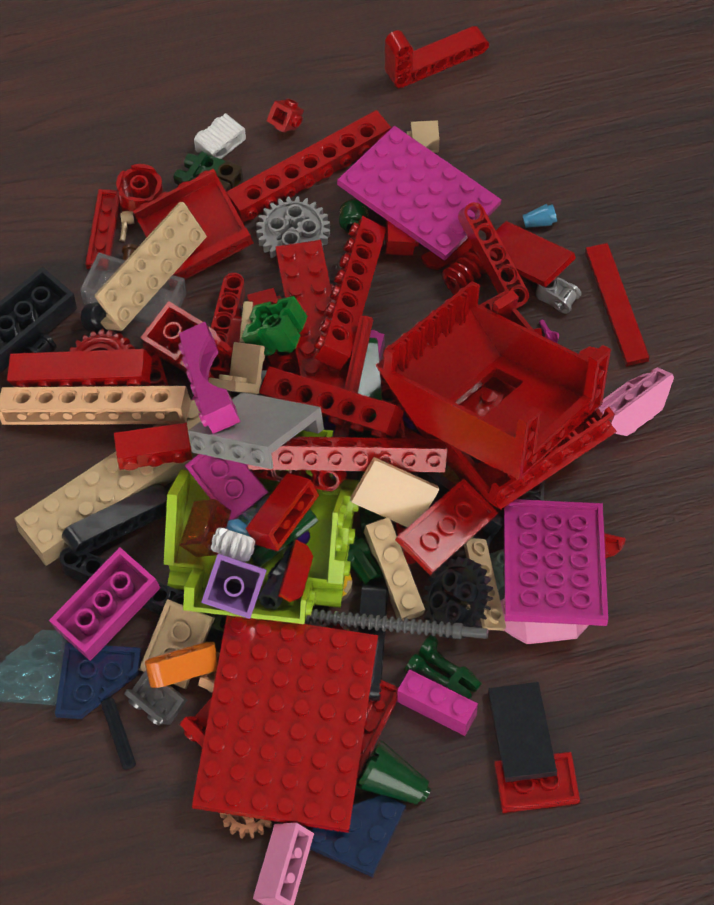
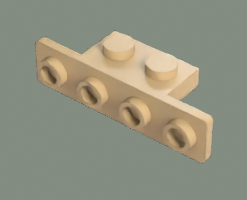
M471 538L464 545L466 558L474 560L482 565L481 568L487 570L485 576L491 578L487 585L493 587V590L488 593V596L493 597V600L487 602L491 610L484 611L487 619H481L482 628L503 631L506 628L487 542L485 539ZM461 600L462 604H465L470 608V605L468 603Z

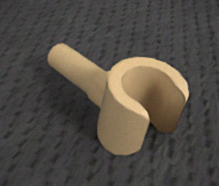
M123 211L121 213L122 229L120 242H125L127 225L134 224L133 211Z

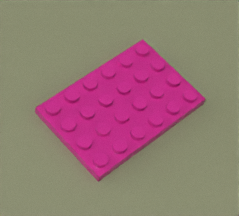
M393 126L354 163L337 182L339 187L444 261L468 238L459 222V211L469 203L476 202L482 205L489 217L500 206L502 200L396 126ZM468 210V217L475 220V213Z
M516 499L504 507L505 621L607 626L608 602L603 503Z

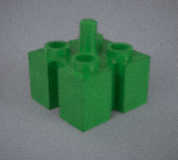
M295 296L279 299L277 304L273 305L271 302L254 305L249 317L252 323L246 325L241 338L246 344L264 346L265 356L272 355L276 350L291 353L296 349L300 338L299 333L303 330L308 316Z

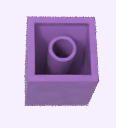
M217 554L201 603L250 619L267 569Z

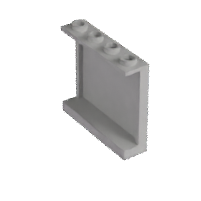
M242 392L232 399L241 422L215 434L212 433L209 426L204 427L202 422H199L189 429L188 433L192 453L272 469L274 467L271 453L302 430L320 433L324 430L321 407Z

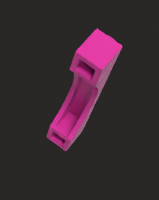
M206 322L179 333L182 343L178 344L183 355L182 360L187 369L186 373L191 382L190 387L195 396L194 401L200 412L198 414L203 426H209L212 433L215 434L241 422L236 406L228 391L216 387L208 381L209 370L218 354V349Z

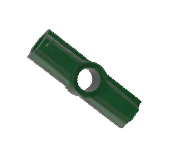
M309 509L279 551L256 545L254 546L255 549L251 558L259 567H262L319 522L317 516Z
M355 534L354 544L349 545L347 561H351V568L363 585H376L383 578V573L372 559L366 542Z

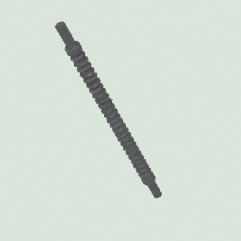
M314 609L311 616L307 615L305 621L307 624L310 621L313 624L319 622L320 625H323L325 622L327 626L333 623L335 627L338 624L341 627L347 625L348 628L354 625L355 629L361 626L362 629L368 627L369 630H372L374 627L376 631L382 628V631L389 629L390 632H393L395 629L397 633L403 630L404 633L410 631L411 634H414L416 631L418 635L424 632L426 636L429 633L432 636L438 634L439 637L445 634L447 638L452 635L454 639H461L462 636L487 639L489 634L487 628L463 626L462 623L451 625L450 622H447L445 625L443 621L437 624L436 621L430 623L429 620H426L424 623L422 619L416 622L414 618L411 621L405 618L403 621L401 617L395 620L393 616L390 619L387 616L381 618L380 615L374 618L372 614L369 617L366 614L360 616L359 613L353 616L351 612L348 615L345 612L339 614L338 611L332 614L331 610L325 613L324 610L318 612L317 609Z

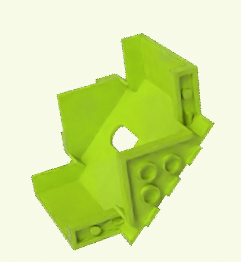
M302 430L295 436L333 437V431L322 430L320 433H313ZM181 469L167 494L164 565H169L170 569L167 586L184 590V611L242 617L201 603L217 554H219L212 551L211 541L217 528H224L228 521L188 470ZM305 470L308 475L313 476L310 470ZM329 473V477L336 481L334 475ZM258 478L269 491V494L238 519L248 525L280 482ZM345 479L334 491L316 489L319 497L310 509L317 516L319 522L308 530L310 540L306 545H308L313 554V560L303 596L292 602L283 599L281 605L276 610L266 609L260 604V599L257 598L251 618L305 624L307 615H312L314 605L341 608L345 576L350 575L351 561H347L349 545L354 544L355 529H352L354 512L359 511V505L352 503L350 497L356 489L359 480ZM288 547L261 567L267 569L259 594L269 580L267 577L269 572L283 557ZM251 557L249 561H246V563L258 566Z

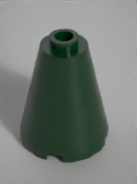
M381 740L369 757L363 771L364 774L360 775L356 783V787L413 804H418L420 801L425 802L431 791V788L428 787L429 781Z

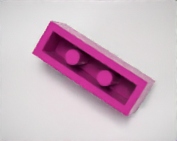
M410 669L397 690L398 703L466 736L477 716L478 703Z

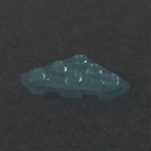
M41 630L34 635V639L24 646L21 645L5 657L6 660L0 663V702L56 705L65 643H67V640L59 632Z

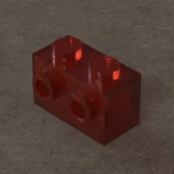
M216 499L194 501L179 546L195 557L217 555L218 553L213 552L211 549V541L217 528L222 527L226 529L231 510Z

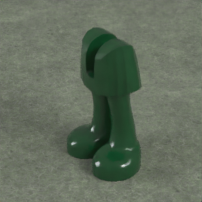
M432 635L428 636L422 644L419 654L412 656L404 672L408 673L410 669L471 699L472 694L470 691L476 692L482 683L466 666L460 668L446 660L437 651V638ZM425 661L435 665L436 667L444 671L446 674H448L451 678L449 679L448 677L438 673L437 671L429 667L425 663Z

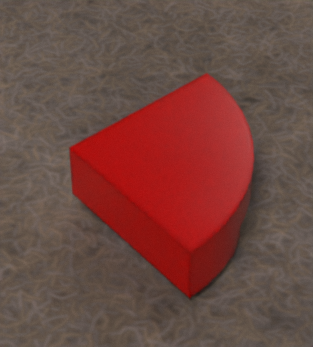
M604 533L605 558L619 553L625 544L626 538Z

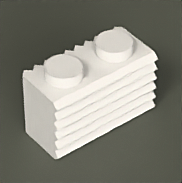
M224 113L223 116L214 119L211 126H208L207 129L197 133L194 138L195 150L199 154L203 151L208 156L211 155L222 159L246 139L245 128L228 114Z

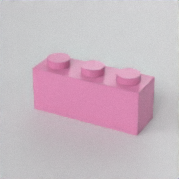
M298 823L274 824L254 892V900L263 905H294L314 836L313 832Z

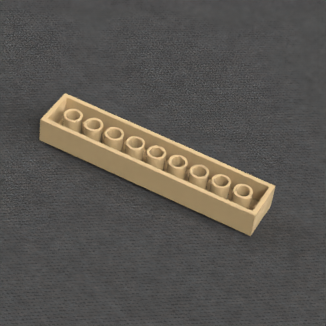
M194 400L191 401L187 417L188 430L201 422L198 414L200 412ZM156 424L153 427L166 426L172 424ZM114 452L17 516L15 521L18 531L47 566L59 558L63 549L69 547L62 539V533L68 526L150 486L162 484L165 487L176 479L181 469L188 470L185 465L191 460H187L184 463H165L158 467H138L130 471L125 469L119 470L117 455ZM192 453V459L195 458L198 454Z

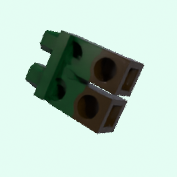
M203 151L198 156L188 153L184 160V167L189 170L185 172L177 169L173 176L174 183L179 185L182 182L195 179L203 171L214 169L226 192L240 185L243 181L241 166L211 155L208 156Z

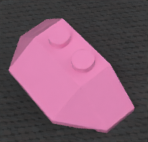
M657 367L651 373L642 374L627 381L604 398L602 405L598 409L604 414L605 409L610 407L615 413L612 421V426L617 431L615 434L628 436L663 410L674 376L672 373Z
M504 599L500 600L505 619ZM505 621L506 628L503 631L525 644L577 639L589 625Z

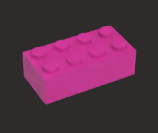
M119 547L49 621L57 632L91 661L160 589V586L148 571Z

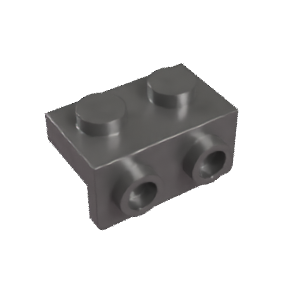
M147 671L143 673L132 690L127 689L124 693L130 698L128 702L136 709H143L147 712V718L156 725H171L188 701L170 685L151 688Z

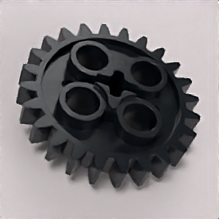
M457 557V560L450 558L449 564L444 563L441 565L442 570L437 569L435 571V578H428L431 585L424 587L428 591V595L422 596V599L427 600L424 608L428 612L424 615V618L430 620V623L436 621L439 624L443 621L445 625L447 622H450L451 625L462 623L463 626L480 628V618L487 619L484 611L491 610L487 602L493 600V597L488 596L493 587L487 585L491 581L490 577L485 576L487 570L481 568V564L468 558ZM444 588H446L447 591L453 592L454 596L448 594L444 590ZM460 600L468 603L470 605V608L467 605L462 604Z

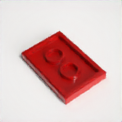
M572 753L554 754L557 776L506 783L501 760L494 761L502 813L579 804L580 797Z

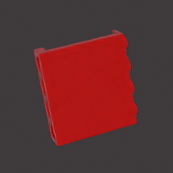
M214 169L203 171L195 179L182 182L176 189L160 194L157 199L149 203H143L133 211L145 236L148 237L179 202H184L207 237L169 278L172 286L254 244Z

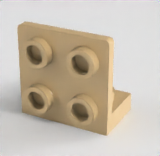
M234 342L230 375L219 374V379L209 378V383L229 391L259 394L265 347Z

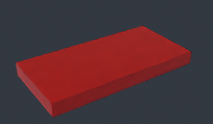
M505 221L496 230L519 275L545 288L576 259L574 252L508 221ZM490 251L491 259L497 261V254L494 251Z
M463 478L399 534L395 541L431 575L494 519L498 512Z

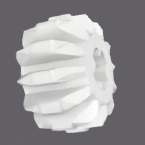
M222 527L217 528L211 541L213 552L243 562L250 560L255 549V540L252 537Z

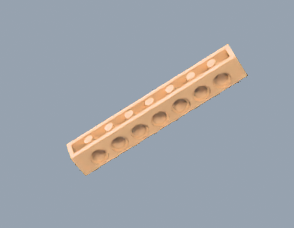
M186 386L2 387L0 393V421L2 425L179 424L187 422L191 400Z

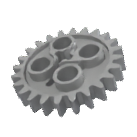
M289 196L287 197V202L278 199L277 206L271 202L270 210L264 208V215H259V222L256 223L259 246H263L264 253L270 251V258L276 256L275 246L321 240L323 247V245L328 244V237H330V221H328V215L323 214V208L316 209V202L309 205L308 198L300 202L299 196L296 197L295 201H291Z

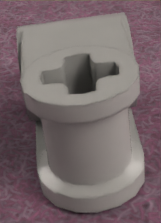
M558 276L548 285L550 288L537 284L535 295L539 300L551 305L564 314L571 311L573 302L582 295L577 286L566 282Z

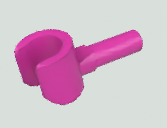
M540 320L539 324L544 331L545 338L558 343L559 333L551 331L545 321Z

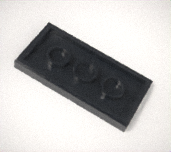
M539 682L488 688L505 783L557 776Z

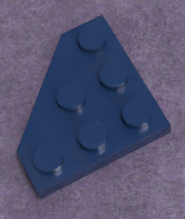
M65 643L55 710L56 717L82 719L97 708L103 700H107L137 677L140 667L141 648L104 646L89 661L71 643Z
M384 795L354 804L349 833L308 827V830L314 833L310 850L373 877L404 814L406 805Z

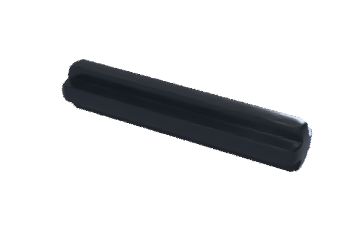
M113 698L103 700L101 702L102 709L121 765L124 770L134 768L136 762L115 700Z

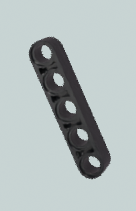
M162 484L150 486L71 524L63 531L62 539L76 556L86 555L165 516L168 491Z
M362 585L360 616L366 614L367 617L372 614L374 618L377 615H380L381 618L387 616L388 587L386 585ZM359 626L358 632L378 635L369 701H380L381 694L379 695V692H381L380 683L383 672L385 631H382V628L376 631L374 627L372 630H369L368 627L362 629Z

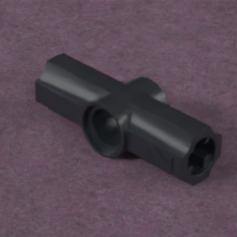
M293 542L288 546L283 557L267 576L269 580L258 596L260 604L266 609L276 610L283 601V598L278 595Z

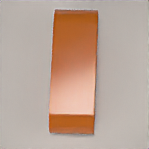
M204 642L147 659L145 666L149 685L151 688L164 687L216 671L218 656L215 643Z

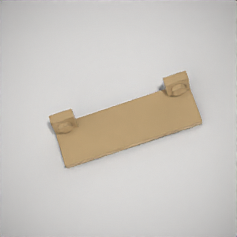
M179 202L95 294V298L106 312V317L100 322L106 330L123 331L207 237L184 202Z

